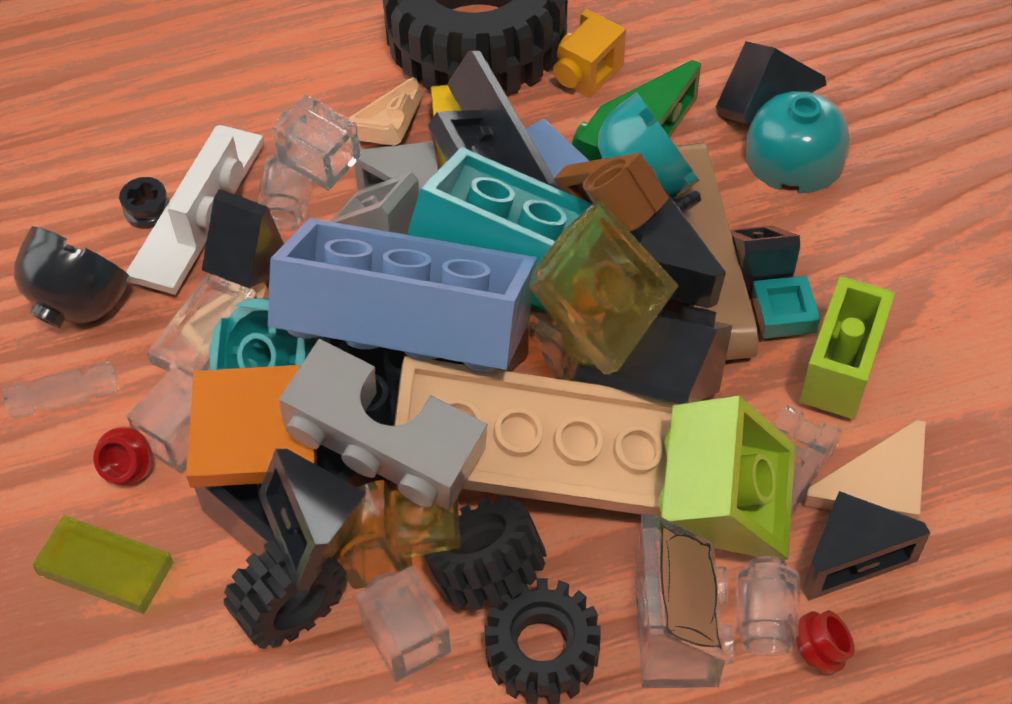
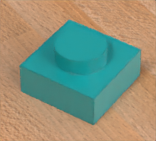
M808 276L753 281L751 297L763 339L817 333L821 319Z

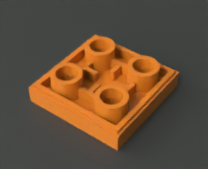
M301 365L193 371L186 478L190 488L263 483L275 449H289L317 465V449L301 444L286 431L279 404V398Z

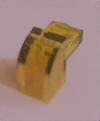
M384 480L358 487L366 492V495L345 541L340 546V564L346 570L347 575L345 577L353 589L413 580L412 556L460 548L458 497L450 511L435 503L431 507L421 506L405 497L399 490L390 491Z

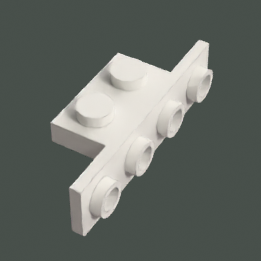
M218 125L214 128L128 268L127 273L131 283L174 295L177 293L207 241L213 199L216 193L221 189L235 194L264 144L262 135L223 125Z

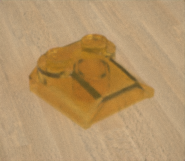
M601 200L593 203L564 229L533 269L529 285L539 301L561 327L562 342L568 355L582 365H596L603 374L616 372L621 368L679 286Z

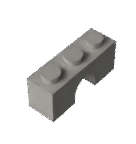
M318 339L279 398L286 431L295 440L307 447L317 449L320 445H323L342 455L341 459L343 462L363 476L373 478L377 473L398 484L399 491L405 497L421 506L431 507L435 503L450 511L486 449L488 424L430 395L420 413L410 422L398 426H387L377 423L365 413L376 395L375 367Z

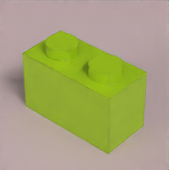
M839 276L808 365L799 400L800 403L855 420L896 292Z

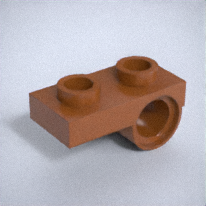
M641 152L569 164L554 178L562 191L595 205L611 231L616 235L626 234L643 225L669 199L656 178L653 168L646 162Z

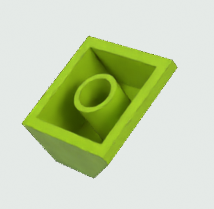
M740 395L673 405L671 427L665 438L667 454L665 486L662 488L659 496V507L662 514L661 522L677 534L691 535L703 544L709 543L711 548L773 560H787L789 558L796 445Z

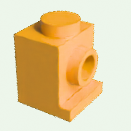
M585 9L580 14V26L573 33L566 34L559 44L557 50L559 61L553 67L556 79L563 86L572 88L591 98L624 65L626 28Z

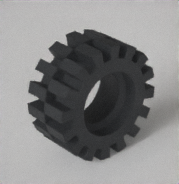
M498 497L494 505L491 504L489 498L479 500L478 508L471 510L469 504L459 508L462 515L457 518L448 515L442 520L445 528H434L429 534L432 541L425 542V559L445 599L449 603L453 601L455 607L461 609L468 603L472 610L482 609L485 600H489L491 606L494 607L503 603L501 596L508 592L512 598L522 593L519 585L522 582L532 585L537 579L534 571H543L546 564L543 558L547 556L546 549L526 506L523 507L522 503L516 499L509 503L507 497Z
M271 540L263 545L264 553L260 556H257L255 553L251 554L246 559L249 566L246 569L238 568L232 575L235 583L226 586L224 593L227 597L223 599L224 605L253 644H257L259 648L266 649L268 645L272 648L279 647L284 638L291 642L299 637V631L304 627L309 631L316 626L314 620L319 615L325 617L332 610L329 603L338 602L343 593L339 589L347 585V578L345 577L347 572L334 556L308 590H296L279 546L274 540Z
M537 578L536 590L529 591L527 584L522 582L519 585L522 590L521 594L512 598L509 593L501 596L503 603L498 605V609L491 606L487 615L488 626H485L486 659L488 667L492 666V677L498 686L505 682L506 693L514 699L517 698L521 691L526 693L527 704H538V696H548L549 704H559L560 693L566 691L571 699L580 693L581 682L588 685L593 678L594 666H598L601 626L597 625L598 614L594 606L586 608L587 597L580 590L571 597L569 596L568 583L559 580L554 591L548 590V578ZM532 624H553L564 632L568 644L564 652L553 660H533L527 657L519 648L518 638L521 632Z

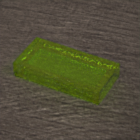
M63 515L32 566L39 576L145 614L174 562L168 552Z

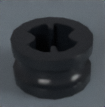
M139 177L129 181L123 186L119 194V201L127 222L133 227L140 229L153 228L169 203L163 183L152 177Z

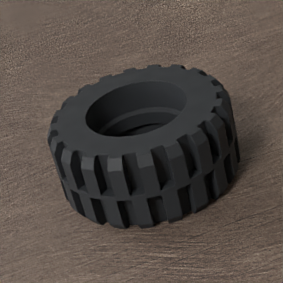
M383 0L387 45L390 47V54L399 67L403 68V72L410 78L414 77L418 83L422 80L424 87L430 91L431 86L448 85L450 78L468 51H480L504 93L509 95L518 92L521 89V84L526 83L530 86L543 76V70L548 72L558 60L557 50L559 44L567 34L568 0ZM467 5L498 7L494 10L475 13L453 10Z

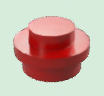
M122 426L111 429L101 436L94 450L93 462L96 471L103 479L117 485L128 486L141 481L147 476L152 467L153 454L148 440L141 432L131 427Z
M829 610L821 614L811 611L799 618L796 645L805 662L811 667L818 668L829 675L841 671L845 667L846 660L852 658L855 653L852 635L843 620L836 613Z

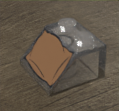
M641 514L635 564V589L642 688L719 687L724 664H733L735 654L733 627L731 624L722 625L720 605H727L728 603L726 567H716L714 543L656 514Z

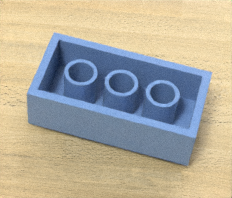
M309 218L270 259L268 327L288 330L292 336L303 339L322 336L344 340L349 346L357 349L383 347L404 351L407 356L417 360L443 358L463 362L468 368L477 371H492L497 368L507 370L530 320L537 257Z

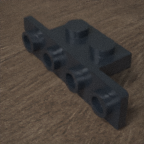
M468 51L448 82V87L462 111L437 112L428 125L446 160L448 161L463 147L561 190L480 51Z

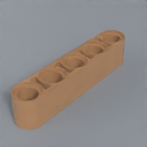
M704 142L676 145L700 181L672 199L683 198L692 191L700 193L701 201L685 212L684 216L726 271L717 305L704 308L682 302V306H693L717 312L716 322L733 325L726 360L756 357L758 349L756 322L707 146Z

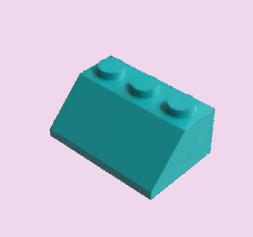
M461 147L420 188L407 235L537 257L531 308L543 312L549 311L561 316L576 293L608 225L595 205Z

